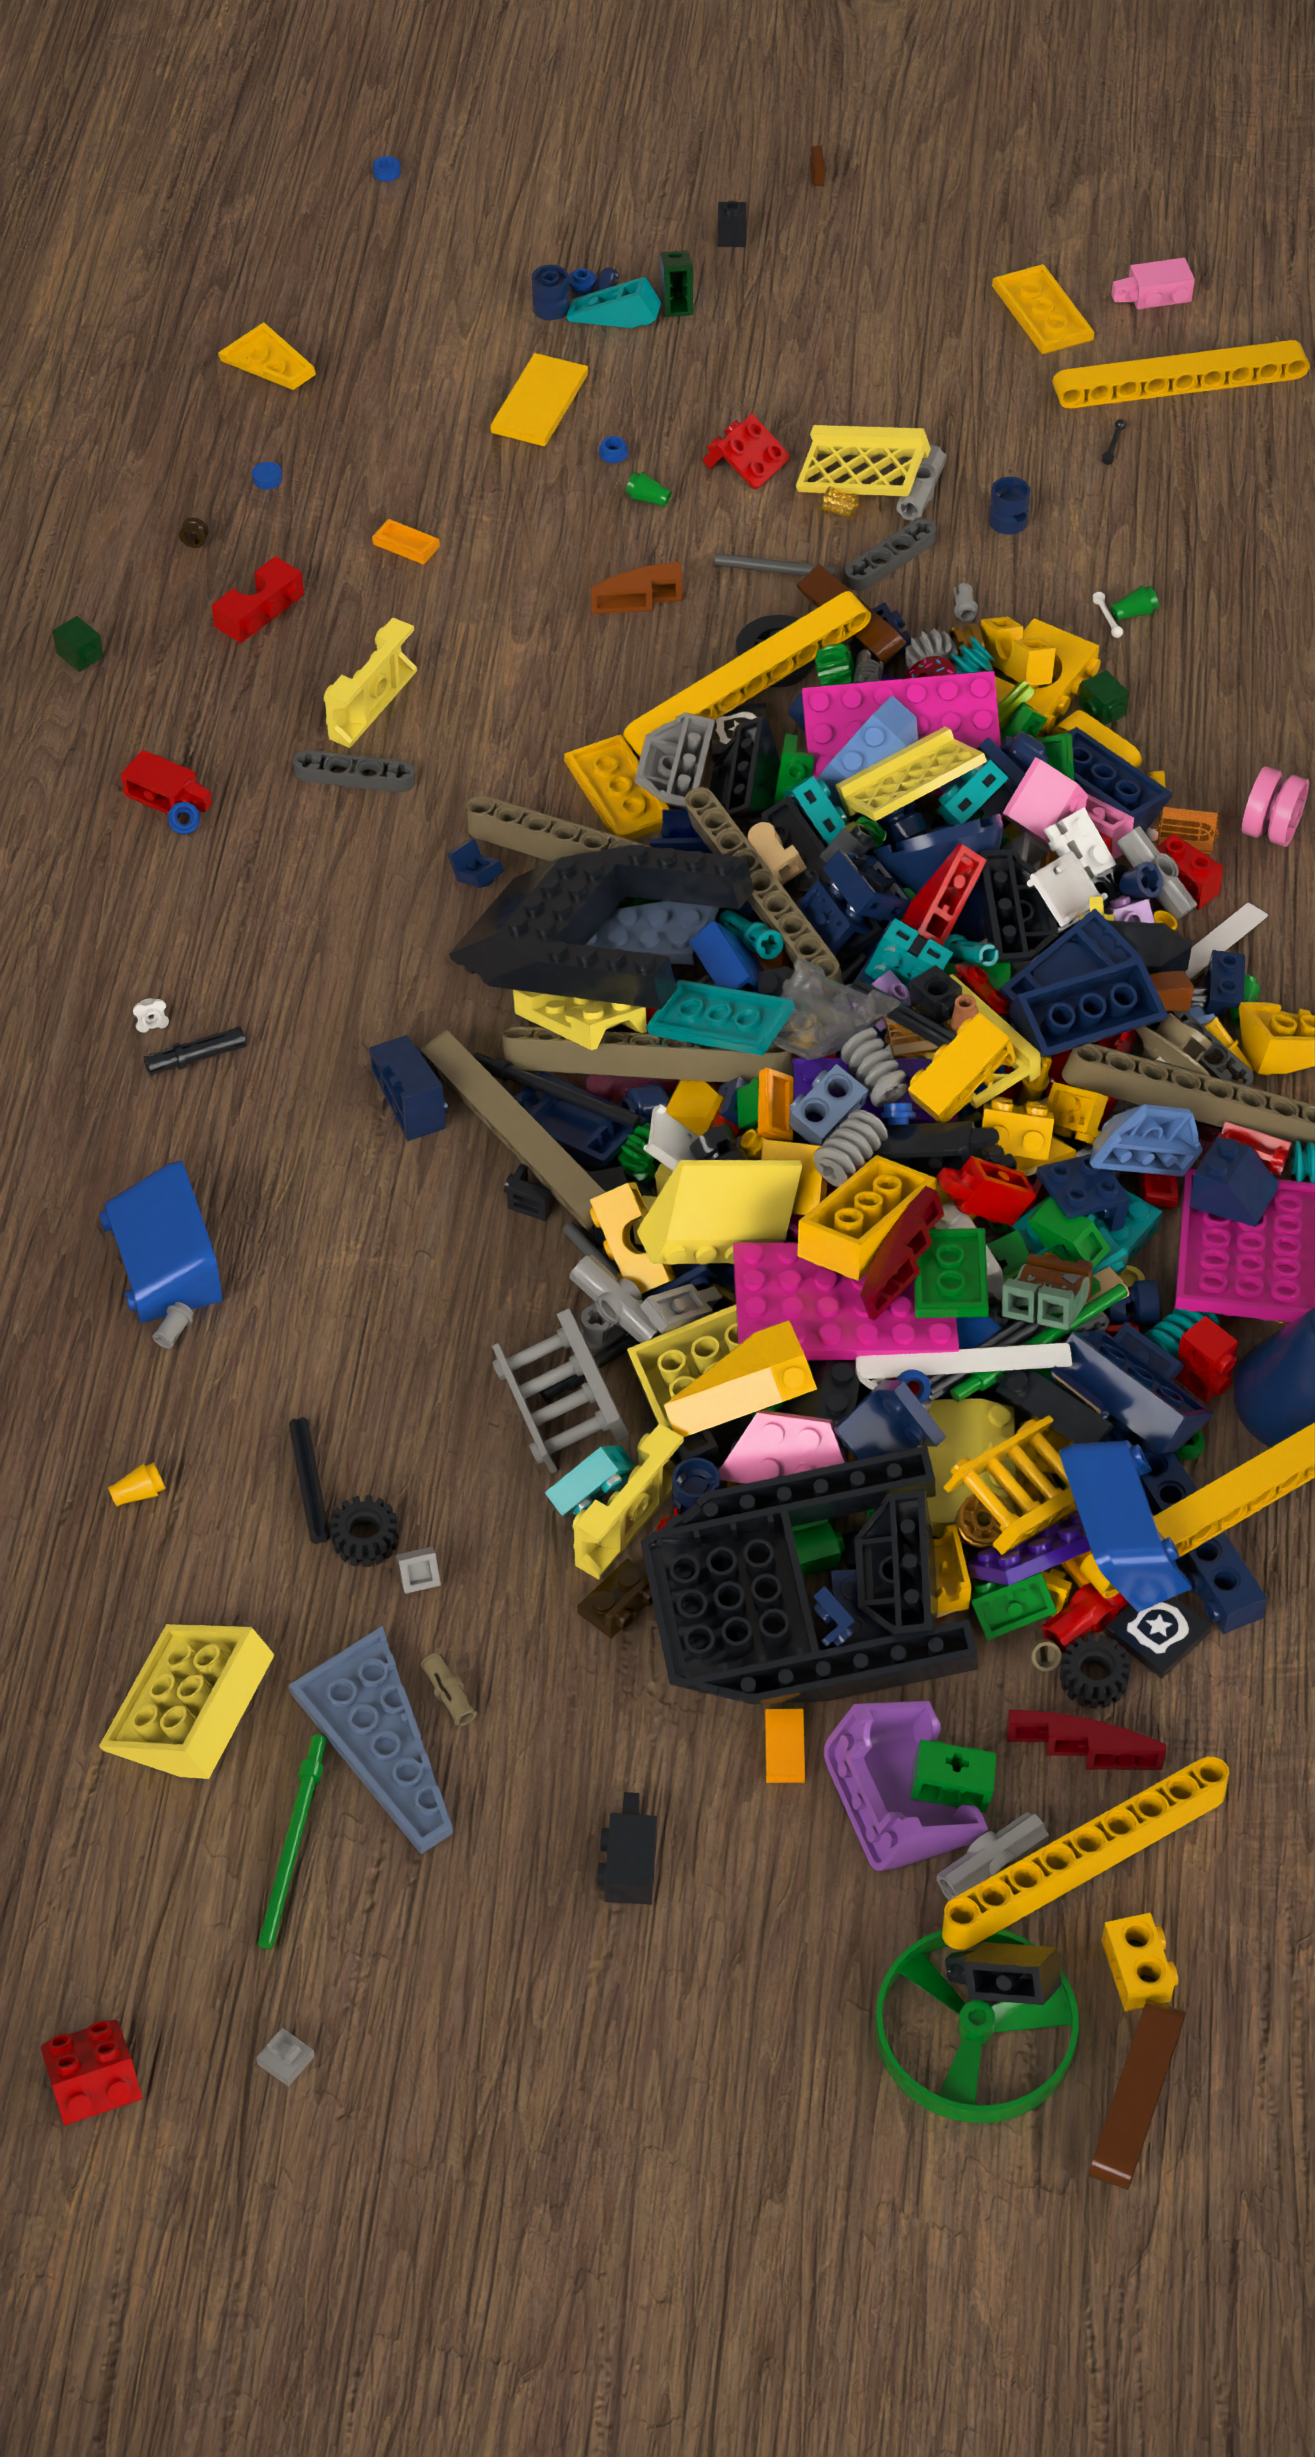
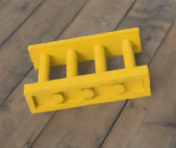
M1050 1415L1038 1422H1035L1033 1419L1029 1420L1014 1436L976 1458L969 1460L965 1457L950 1470L953 1476L943 1487L949 1493L965 1483L1001 1524L999 1529L1002 1531V1534L992 1544L1001 1555L1006 1554L1077 1510L1060 1455L1042 1435L1054 1421ZM1029 1445L1033 1446L1067 1485L1064 1491L1060 1487L1057 1489L1026 1455L1023 1451L1024 1448ZM1010 1458L1045 1498L1044 1503L1041 1504L1038 1500L1034 1502L1000 1462ZM988 1471L1023 1511L1022 1516L1012 1515L978 1475Z

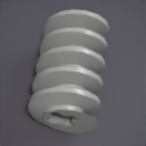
M868 1028L852 1036L841 1048V1059L848 1065L850 1072L856 1076V1080L868 1089L867 1096H870L871 1103L875 1107H884V1104L895 1102L907 1092L908 1085L902 1083L906 1074L903 1070H897L899 1064L896 1060H889L891 1052L888 1049H882L884 1042L881 1039H875L877 1036L876 1030Z
M855 1110L851 1112L847 1120L840 1124L839 1128L832 1133L830 1138L825 1140L822 1147L818 1148L814 1154V1164L821 1176L833 1186L839 1187L856 1173V1169L863 1167L864 1160L870 1159L873 1151L880 1148L881 1141L887 1140L888 1134L884 1124L878 1117L867 1111Z

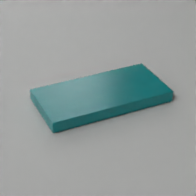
M678 980L676 983L677 990L664 1007L657 1010L646 1028L649 1035L763 1056L796 1007L793 1000L788 998Z

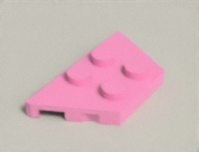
M759 1410L720 1468L719 1475L720 1480L747 1484L847 1463L848 1461L844 1450L838 1443V1435L834 1431L835 1426L832 1420Z

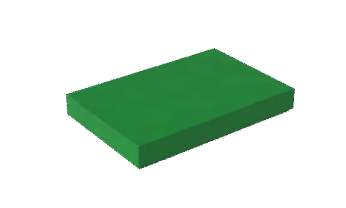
M985 1228L930 1229L929 1234L933 1244L916 1260L921 1273L914 1279L915 1318L988 1317Z

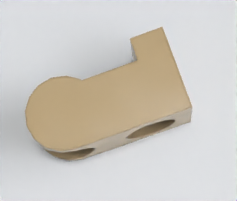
M760 822L755 824L748 832L750 844L781 885L807 868L793 845L787 849L782 847V841L770 823Z

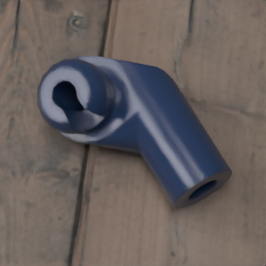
M612 268L603 269L599 273L596 291L616 285L617 282L614 280L619 279L618 272Z

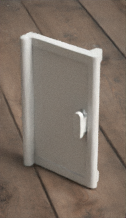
M1073 851L1066 853L1031 874L1030 880L1027 881L1029 887L1035 885L1060 927L1090 910L1089 897L1103 896V901L1108 897L1106 893L1100 895Z
M660 1104L653 1108L649 1142L643 1149L674 1171L680 1160H696L689 1147L699 1136L665 1112L667 1108Z

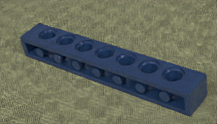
M1088 1404L1087 1407H1091L1095 1412H1097L1091 1405ZM1106 1410L1100 1411L1101 1416L1114 1425L1103 1442L1128 1440L1133 1446L1138 1444L1142 1449L1152 1471L1140 1476V1480L1153 1516L1198 1491L1174 1452L1158 1454L1149 1450L1143 1445V1438L1135 1432H1127L1117 1426L1113 1420L1115 1417ZM1224 1531L1175 1560L1176 1565L1180 1564L1186 1574V1578L1191 1582L1192 1589L1190 1590L1194 1594L1198 1593L1202 1599L1207 1617L1212 1623H1217L1223 1634L1263 1619L1267 1597ZM1201 1558H1205V1559H1208V1560H1210V1561H1204V1560H1201ZM1218 1587H1224V1588H1227V1589H1229V1590H1222V1589H1220V1588H1218Z

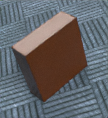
M822 145L812 146L810 154L812 183L814 186H823L825 162Z

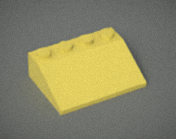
M680 1160L637 1230V1234L651 1263L670 1265L698 1263L734 1264L733 1243H784L802 1170L800 1160Z
M736 1304L627 1349L636 1375L658 1424L660 1423L672 1429L664 1404L738 1346Z
M954 1399L931 1401L929 1415L946 1436L937 1447L927 1446L936 1488V1496L927 1498L933 1536L942 1538L945 1527L947 1525H955L957 1511L966 1498L974 1494L965 1483L948 1493L943 1487L953 1476L950 1470L963 1458L967 1457L969 1460H972L1014 1436V1407L985 1399H963L959 1402H956ZM1010 1458L1000 1462L1016 1480L1015 1463ZM988 1471L978 1475L993 1493L1005 1500L1010 1508V1513L1012 1515L1017 1514L1013 1499ZM986 1513L976 1518L981 1526L989 1525ZM959 1534L961 1543L966 1544L964 1541H962V1537Z
M166 1624L99 1747L105 1752L178 1777L209 1779L274 1657L273 1652L252 1627Z

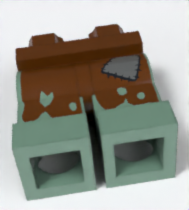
M1045 1252L1042 1256L1030 1254L1027 1258V1264L1022 1265L1018 1276L1015 1279L1008 1278L1003 1284L1002 1316L1031 1323L1037 1318V1324L1069 1330L1085 1303L1091 1298L1092 1262L1082 1259L1076 1262L1061 1260L1057 1254ZM1026 1305L1029 1306V1310H1019L1016 1307ZM1063 1313V1317L1057 1318L1050 1314Z

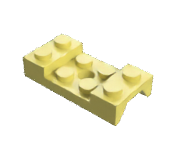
M392 617L384 627L378 630L375 636L377 651L372 653L361 670H357L352 679L341 675L333 685L328 686L324 694V702L326 705V724L328 726L329 740L351 748L417 672V667L401 650V645L414 631L413 625Z
M513 990L515 1014L590 1050L598 1048L606 1029L621 1024L639 1033L647 1032L645 1007Z
M659 1423L651 1434L646 1433L641 1438L637 1446L639 1465L632 1470L628 1483L621 1491H615L611 1495L607 1506L595 1499L587 1510L582 1509L577 1514L572 1525L574 1529L573 1549H575L576 1567L600 1580L672 1493L673 1470L676 1467L669 1458L684 1442L683 1436Z

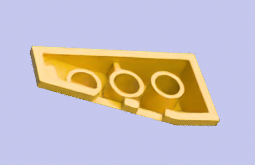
M1267 1002L1240 1003L1239 1017L1242 1052L1257 1074H1288L1315 1066V1016L1311 1015L1309 1010L1299 1009L1298 1014L1281 1011V1005Z
M790 1320L753 1333L665 1403L664 1408L672 1430L685 1437L817 1390L805 1354Z

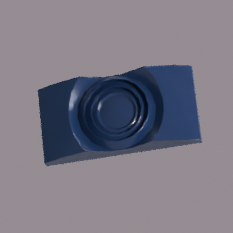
M1094 908L1002 986L999 991L1012 1004L1018 994L1131 960L1141 955Z
M543 1071L537 1075L642 1118L641 1127L647 1123L646 1118ZM527 1086L514 1097L547 1133L581 1165L605 1167L622 1150L621 1145L625 1144L628 1140L627 1135L634 1133L632 1128Z

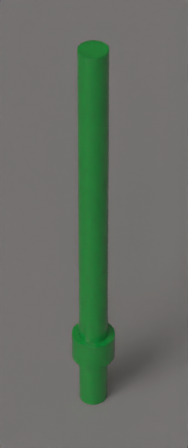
M1118 1284L1084 1305L1069 1330L1049 1327L1022 1345L1051 1344L1126 1297L1128 1294L1126 1288L1122 1284ZM1009 1370L972 1372L971 1377L952 1388L950 1394L956 1402H959L978 1389L984 1391L996 1383L997 1377Z
M319 1734L312 1735L307 1757L301 1761L298 1779L300 1784L258 1940V1946L263 1949H272L274 1946L315 1784H318L321 1780L324 1768L321 1761L327 1739Z

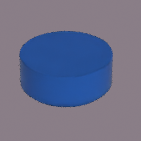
M383 156L373 162V175L380 181H393L401 174L400 162L394 157Z
M262 462L257 464L252 470L253 483L261 489H273L282 482L281 467L277 463Z

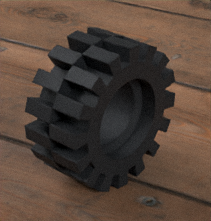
M366 1495L365 1501L360 1502L359 1496L353 1497L354 1504L351 1505L348 1500L342 1502V1510L338 1507L335 1509L334 1518L331 1517L330 1522L332 1543L334 1544L336 1554L340 1553V1557L344 1562L350 1558L351 1565L358 1566V1562L363 1561L364 1567H370V1560H375L376 1565L382 1563V1555L387 1559L392 1556V1549L396 1550L398 1545L397 1539H399L396 1513H393L391 1505L388 1503L384 1507V1500L379 1497L373 1503L372 1496ZM360 1524H372L379 1529L376 1535L365 1539L356 1538L350 1533L354 1527Z
M1093 1634L1086 1636V1642H1083L1082 1638L1079 1637L1075 1639L1074 1646L1070 1643L1066 1647V1653L1063 1654L1060 1670L1061 1687L1063 1691L1068 1690L1067 1696L1071 1700L1078 1696V1705L1083 1707L1086 1701L1091 1702L1090 1708L1097 1709L1098 1702H1102L1103 1708L1109 1707L1111 1699L1115 1703L1118 1702L1121 1694L1124 1695L1127 1690L1131 1669L1130 1658H1126L1127 1651L1124 1647L1117 1650L1118 1642L1112 1639L1110 1644L1105 1643L1106 1636L1100 1635L1099 1641H1094ZM1087 1663H1098L1105 1666L1109 1670L1110 1675L1102 1680L1090 1679L1082 1674L1081 1667Z

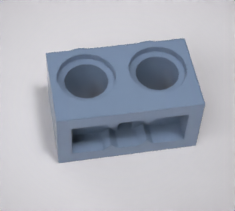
M837 1064L829 1072L823 1070L813 1081V1089L806 1096L800 1094L789 1107L790 1117L788 1125L810 1144L823 1145L825 1140L830 1138L832 1133L839 1128L840 1124L847 1120L851 1112L860 1110L866 1104L868 1089ZM840 1089L846 1095L841 1098H835L829 1094V1091ZM810 1113H817L823 1119L819 1122H811L805 1116Z

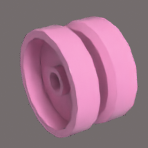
M1264 766L1249 796L1242 822V834L1259 838L1268 829L1270 843L1287 847L1292 840L1304 810L1309 789V779L1291 775L1283 784V776L1280 770Z

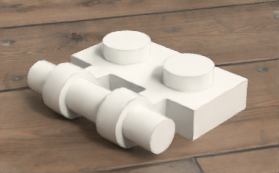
M1085 808L1078 810L1044 830L1050 840L1047 844L1051 851H1056L1059 858L1073 851L1090 879L1116 865L1115 860Z

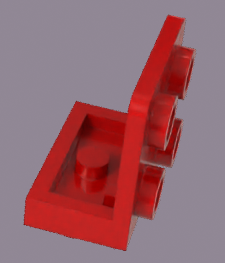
M751 413L741 423L736 419L724 431L727 435L724 439L718 436L706 447L710 452L702 461L710 469L724 457L752 489H758L790 459V455Z
M117 2020L98 2021L86 2029L71 2034L56 2035L40 2046L64 2126L143 2099L132 2059Z

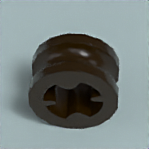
M187 518L180 529L179 538L188 547L200 548L207 538L209 528L205 522L198 518Z

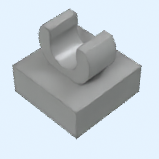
M433 1546L396 1555L402 1588L405 1594L441 1586Z
M282 2028L268 2042L256 2059L257 2064L289 2087L315 2056L312 2048Z

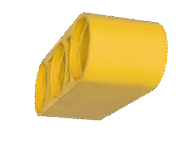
M1081 710L1072 713L1052 730L1053 735H1058L1078 727L1134 767L1138 768L1142 763V757L1135 746Z

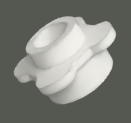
M148 998L133 1007V1014L138 1019L136 1023L138 1031L145 1033L149 1029L157 1027L162 1029L169 1024V1019L164 1014L166 1005L163 1000Z

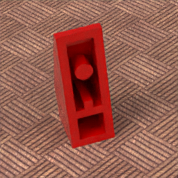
M958 844L911 901L901 922L918 931V936L928 941L930 938L943 946L987 860L965 845Z

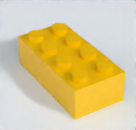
M878 1155L874 1156L799 1220L797 1256L815 1265L840 1273L847 1278L859 1281L868 1273L885 1237L903 1211L925 1186L936 1190L937 1178Z

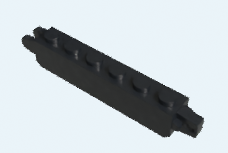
M973 1121L884 1125L888 1138L886 1141H881L880 1148L873 1151L870 1159L864 1160V1165L874 1156L878 1155L936 1178L944 1167L960 1170L971 1156L997 1163L1003 1159L1004 1150L1001 1145H996L1000 1140L997 1129L990 1127L988 1129L986 1127L975 1128ZM793 1129V1141L791 1142L810 1144Z

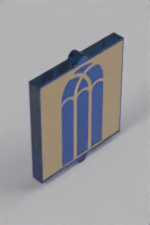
M1055 1365L1049 1376L1053 1384L1108 1420L1107 1417L1110 1414L1106 1410V1404Z

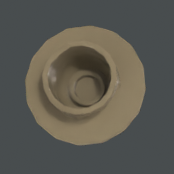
M1168 1013V1018L1160 1023L1155 1032L1146 1026L1136 1029L1143 1041L1144 1051L1141 1055L1142 1058L1211 1076L1198 1061L1209 1050L1212 1043L1197 1029L1180 1021L1171 1013Z

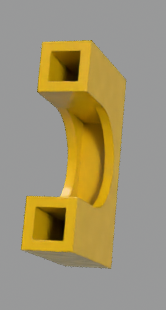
M1034 618L1023 631L1022 639L1040 637L1056 648L1053 677L1057 681L1049 686L1034 689V695L1026 702L1048 718L1035 737L1040 738L1045 733L1049 734L1052 731L1060 714L1064 715L1067 712L1075 695H1080L1081 682L1097 674L1101 660L1098 659L1099 645ZM995 677L997 705L1016 685Z

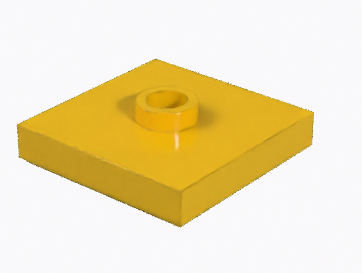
M763 1139L761 1160H800L802 1170L792 1214L806 1215L826 1198L827 1181L821 1176L814 1164V1154L822 1145Z

